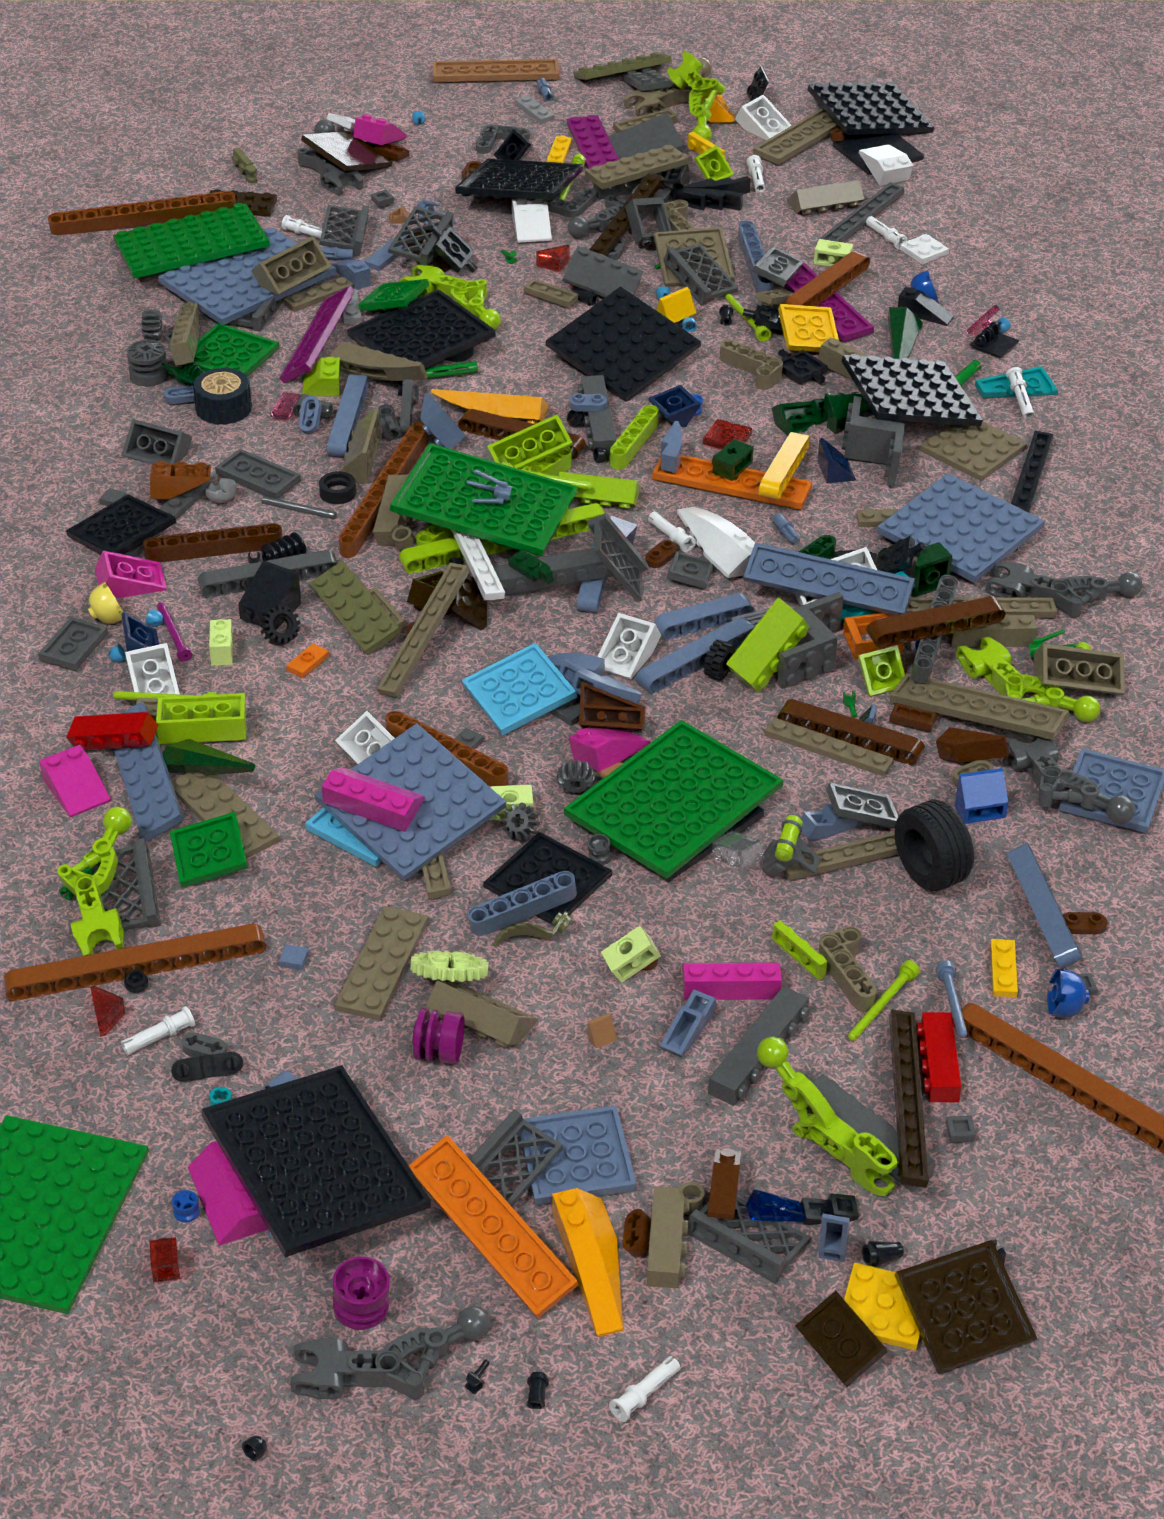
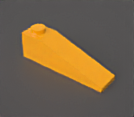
M722 94L716 95L713 100L714 104L710 109L711 117L708 120L709 122L735 121L733 113L727 111L730 108L724 102L725 99Z

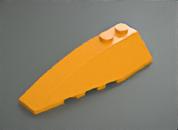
M431 389V393L436 397L462 409H476L532 424H537L545 419L549 406L542 397Z
M579 1188L553 1193L552 1213L574 1275L579 1283L578 1286L596 1336L600 1337L623 1331L618 1244L602 1198Z

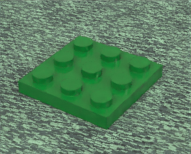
M428 279L382 283L358 304L359 310L373 312L377 309L387 311L396 307L404 309L408 307L410 302L416 300L419 294L424 293V290L430 286Z
M236 812L170 831L179 882L182 888L249 868Z

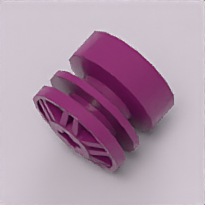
M421 1008L413 1029L414 1059L422 1060L425 1054L426 1060L432 1061L436 1051H438L441 1063L458 1064L464 1039V1013L447 1011L441 1022L438 1010H433L430 1016L429 1009Z
M357 1256L344 1261L335 1271L333 1276V1311L336 1318L344 1326L353 1330H366L375 1327L386 1317L389 1310L390 1277L387 1269L379 1261L370 1257Z

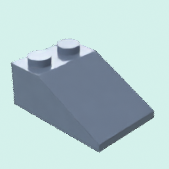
M427 392L424 396L420 417L424 423L422 427L429 435L432 433L435 435L434 441L438 446L452 449L465 437V434Z

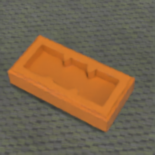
M312 643L286 665V670L304 678L329 657V651Z

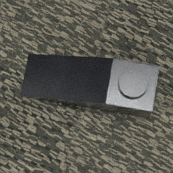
M688 164L668 170L663 183L670 188H682L684 185H688L690 183Z
M905 287L899 294L898 307H907L919 319L948 326L954 318L953 314L923 291L916 290L913 287Z

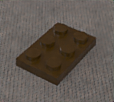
M469 573L451 603V609L478 629L483 630L487 627V600H484L474 577Z
M836 1290L795 1325L846 1387L888 1352L885 1346Z

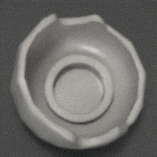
M226 478L220 479L217 485H213L211 482L205 490L206 496L215 503L230 502L236 494V483L234 480Z

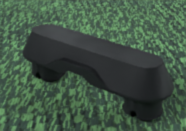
M236 1052L180 1059L173 1064L171 1073L178 1081L230 1075L242 1069L243 1059Z

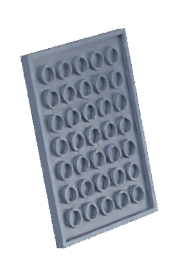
M271 227L264 230L270 241L269 247L183 266L158 276L160 284L187 302H198L200 311L219 324L224 325L258 310L262 303L274 297L275 301L280 300L335 275L336 267L332 266L279 295L261 287L251 270L268 258L298 244Z

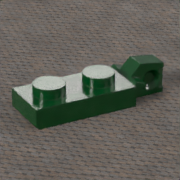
M523 549L507 560L511 568L534 582L540 579L549 585L555 580L550 569L551 567Z

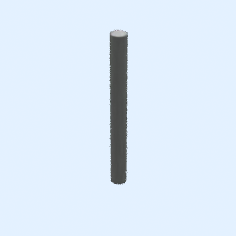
M263 496L261 501L262 504L335 519L337 516L335 511Z

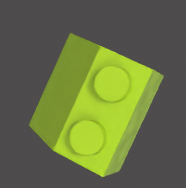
M340 357L320 358L313 365V369L309 373L304 374L302 394L310 396H340Z

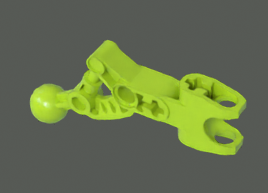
M684 50L681 54L683 56L682 64L676 69L669 67L666 71L669 78L681 90L687 85L692 88L689 94L690 113L697 119V126L693 128L692 132L710 141L712 131L707 126V121L711 117L710 109L714 104L715 96L725 92V86L716 78H703L698 72L704 65L695 56Z
M426 265L414 266L412 268V277L405 276L400 279V281L428 279L430 286L417 297H422L439 289L494 330L498 329L501 324V317L496 310L484 308V299L488 296L487 281L484 279L466 281L461 278L445 275L440 268Z
M990 637L981 638V650H972L967 646L957 647L956 657L964 671L974 679L983 676L1001 695L1071 710L1081 722L1089 723L1099 717L1101 708L1099 702L1094 697L1082 696L1077 700L1064 696V691L1059 687L1042 685L1037 677L1020 674L1011 665L1009 651L1001 643ZM1028 691L1038 693L1034 694L1031 698H1022Z
M112 807L103 815L105 833L102 838L97 839L93 843V850L82 857V861L73 867L63 864L57 869V874L63 886L77 896L82 919L72 922L70 925L83 956L92 955L95 945L103 940L112 941L117 950L124 948V929L117 908L105 911L101 894L109 889L118 865V857L113 846L118 835L126 833L131 827V814L122 807ZM99 862L101 863L94 875L81 872L87 867L91 869Z
M767 1037L763 1039L757 1047V1057L764 1067L775 1068L784 1081L781 1085L782 1090L791 1099L793 1108L797 1110L799 1121L792 1126L793 1132L800 1138L814 1141L833 1157L842 1161L850 1168L851 1177L866 1190L884 1197L891 1193L895 1185L889 1173L897 1168L898 1162L895 1155L875 1136L865 1132L858 1134L852 1127L835 1115V1112L817 1087L804 1074L800 1072L795 1073L787 1061L788 1047L781 1038ZM808 1105L810 1106L814 1114H807L806 1107ZM881 1158H887L891 1163L882 1165ZM879 1178L887 1183L888 1186L885 1188L877 1187L874 1184V1180Z

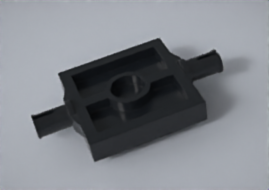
M436 225L431 228L430 231L437 237V242L432 248L451 268L459 272L466 266L472 273L478 268L470 261L474 250L451 227H448L443 233Z
M763 304L757 305L755 311L744 308L742 316L753 318L755 325L783 331L777 309Z
M784 349L779 350L778 355L783 358L781 359L783 361L782 373L798 384L811 379H815L820 384L824 383L826 378L822 374L827 372L828 365L804 349L796 353H788Z
M911 536L900 539L890 547L883 548L878 552L875 566L879 571L892 574L900 571L903 572L912 567L914 556L925 550V544L920 542L915 545V540Z

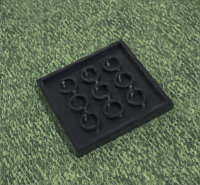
M898 134L853 135L842 141H833V147L867 175H872V173L860 156L859 150L890 145L907 154L912 163L924 159L923 153Z
M127 494L67 529L66 534L69 538L100 554L103 551L123 555L143 543L145 539L157 535L177 522L175 516Z
M538 832L483 882V887L498 896H502L558 872H571L575 878L576 897L569 902L535 915L551 924L558 912L563 914L564 911H567V915H570L612 876V870Z

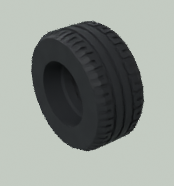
M931 799L908 808L899 815L895 824V843L900 860L913 881L926 890L940 891L966 880L974 866V847L963 819L953 807L943 801Z

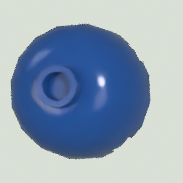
M928 270L917 274L910 283L911 287L923 291L939 304Z
M1055 969L1049 983H1054L1052 991L1047 992L1049 1014L1062 1018L1075 1016L1082 1010L1084 1004L1088 1003L1089 990H1086L1085 982L1076 972L1063 969Z

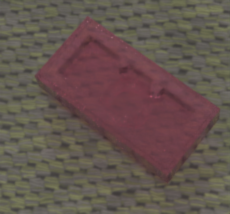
M994 305L971 325L966 332L972 335L980 327L986 328L992 322L990 318L1000 308Z
M283 392L270 412L271 418L289 420L293 414V406L301 394Z

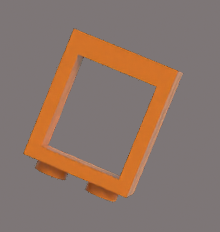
M879 613L846 617L844 619L843 634L854 660L858 659V655L884 649L876 647L872 640L863 641L861 635L868 634L866 628L872 621L894 615ZM906 643L898 644L900 654H903V646Z

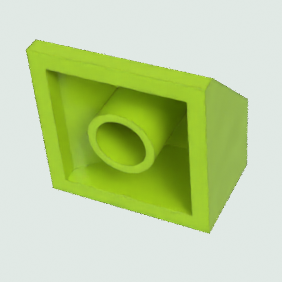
M718 145L694 158L706 179L712 178L716 181L734 174Z
M898 645L858 655L869 696L894 690L905 676Z

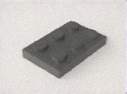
M772 247L755 264L752 272L757 273L762 278L773 281L776 285L785 286L802 268L804 261Z
M70 617L38 653L39 660L76 671L108 634L107 627Z
M829 782L826 791L836 816L842 819L858 820L861 823L877 824L883 828H895L898 814L890 796Z

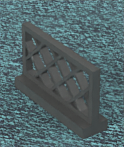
M328 205L319 245L340 249H353V256H360L368 221L369 206L362 205V210Z
M415 206L388 248V253L429 266L437 254L432 248L437 242V237L432 232L426 234L425 230L431 229L436 225L443 233L448 227L452 228L454 213L447 211L443 215ZM418 213L424 215V217L416 218L415 215ZM438 219L440 221L433 223L431 220ZM428 221L429 224L421 226V222ZM409 225H417L415 228H409ZM421 232L422 235L414 236L413 233ZM410 235L411 238L403 239L402 236ZM426 239L427 243L419 244L418 241ZM409 243H415V246H407ZM401 245H403V247H404L403 249H397V248H395V247L401 246ZM416 250H419V251H420V254L417 255V254H413L412 252H413V251H416Z
M701 244L675 250L674 247L667 248L664 263L680 282L690 289L691 295L701 306L707 304L710 299L738 291L737 285ZM699 251L702 256L692 252ZM681 255L688 257V260L682 258ZM690 258L699 260L700 263L691 261ZM702 261L709 263L711 266L702 264ZM702 269V270H705V271H709L710 273H709V274L703 273V272H700L699 270ZM711 273L719 274L721 278L713 276ZM699 277L707 279V282L702 281ZM709 280L718 282L719 285L709 283ZM721 284L728 285L729 288L722 287Z
M288 296L275 301L274 297L262 303L258 310L233 320L228 324L253 327V331L260 332Z
M606 513L589 520L588 527L594 533V552L635 601H642V572L648 570V563Z
M144 838L135 840V845L115 850L118 857V865L125 869L119 877L114 876L113 880L115 882L104 892V895L101 894L105 911L114 908L118 910L123 903L131 906L125 915L119 913L124 931L149 924L152 928L161 926L150 850ZM134 854V858L129 864L121 861L125 855ZM99 863L93 866L94 874L99 868ZM130 871L137 874L132 883L124 880ZM120 883L128 887L121 896L114 893ZM133 890L140 893V896L134 903L127 899ZM110 896L118 900L112 908L105 906V902ZM136 909L143 913V918L130 919V916Z
M513 1109L469 1159L484 1176L489 1168L500 1167L501 1176L490 1177L487 1180L491 1184L502 1183V1192L499 1193L512 1207L562 1151L563 1145L525 1121L522 1114ZM524 1129L533 1135V1140L518 1142L517 1136ZM548 1144L553 1147L548 1154L538 1155V1145ZM534 1146L535 1155L520 1157L519 1148ZM516 1149L517 1158L502 1160L501 1154L505 1150ZM536 1162V1168L533 1172L522 1173V1163ZM518 1164L519 1174L504 1176L503 1166ZM520 1180V1186L517 1190L505 1191L504 1182Z
M739 1197L736 1198L734 1213L737 1220L719 1218L716 1221L711 1217H707L708 1202L700 1211L695 1210L690 1215L688 1235L775 1284L781 1278L782 1271L807 1246L811 1238ZM750 1213L754 1215L755 1219H742L741 1214ZM772 1225L777 1231L765 1232L763 1226ZM757 1226L759 1232H746L745 1227ZM740 1227L741 1233H737L730 1228ZM793 1237L800 1242L797 1244H787L785 1238ZM762 1239L763 1245H759L752 1240ZM767 1239H780L781 1244L769 1245ZM773 1252H784L785 1257L782 1258Z

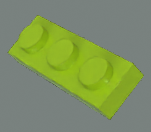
M781 920L774 923L772 940L816 979L821 980L826 977L827 960L825 957L815 951L806 940L800 938L791 927L785 925Z

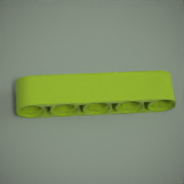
M644 406L610 448L611 468L621 470L627 467L657 428L659 410L656 406Z

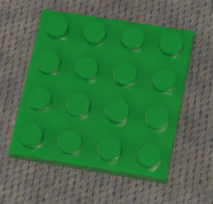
M217 323L198 339L194 362L204 371L215 368H232L241 371L248 377L279 349V342Z

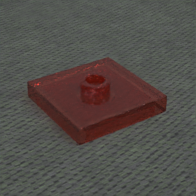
M717 419L704 436L703 444L723 449L733 439L746 443L752 434V428Z

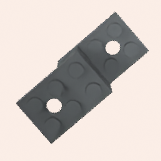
M854 396L853 403H849L843 435L841 450H845L844 458L886 464L884 477H888L887 485L895 486L905 423L859 416L862 397Z
M840 592L793 609L804 618L810 628L806 636L794 648L783 651L779 655L777 685L781 689L794 686L799 682L812 679L817 675L835 669L838 637L832 631L841 628L844 596Z

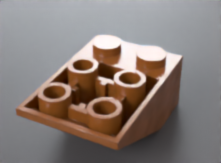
M158 461L152 463L150 499H172L210 481L211 465H207L204 462H197L195 464H187L186 462L167 464V462Z

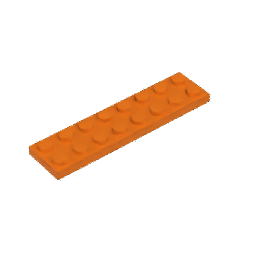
M681 455L680 465L676 473L661 470V458L652 472V479L800 510H802L812 489V481L792 477L779 500L759 496L760 483L766 472L746 468L731 481L712 473V461Z
M448 1135L408 1165L425 1191L537 1319L579 1285L576 1278Z

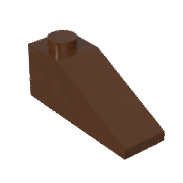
M949 727L936 740L939 758L942 760L967 762L1009 756L1006 736Z
M729 1148L715 1150L707 1217L734 1220L741 1151H734Z

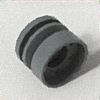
M140 340L128 347L130 380L134 384L150 387L166 381L168 369L162 365V363L167 364L165 346L161 342L156 340Z

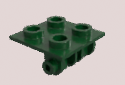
M195 362L184 364L182 369L162 363L168 369L167 372L176 376V380L185 385L187 383L193 385L194 380L205 372Z

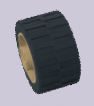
M215 368L200 374L193 382L197 416L207 423L216 425L233 424L243 420L252 410L250 381L247 375L239 370Z

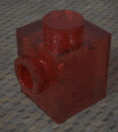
M176 1237L150 1240L153 1282L180 1279Z

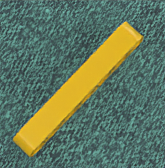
M790 432L761 480L759 496L779 500L807 452L806 449L809 448L810 435Z

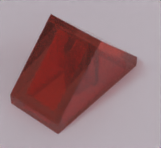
M569 244L536 251V266L539 268L561 272L570 260Z
M91 986V995L100 1037H103L125 1015L124 1001L120 996L97 986Z

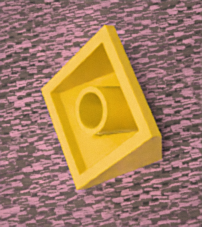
M685 287L660 298L656 311L674 323L696 314L690 289Z

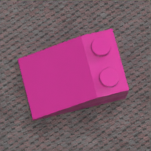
M362 114V116L355 118L354 138L384 145L407 137V134L394 124L386 122V119H375L369 114Z
M103 551L95 567L98 586L106 582L115 598L165 591L167 589L160 562Z
M585 728L578 730L576 734L569 737L573 759L575 761L579 759L580 762L587 761L589 766H592L594 770L599 772L635 754L651 743L650 740L624 729Z
M81 745L39 760L43 781L70 818L111 802L94 765Z

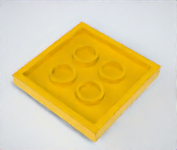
M780 304L778 311L787 350L801 351L804 349L809 352H820L821 345L830 337L839 340L830 307Z
M854 1262L844 1298L846 1303L880 1342L916 1351L920 1332L894 1276L896 1272Z

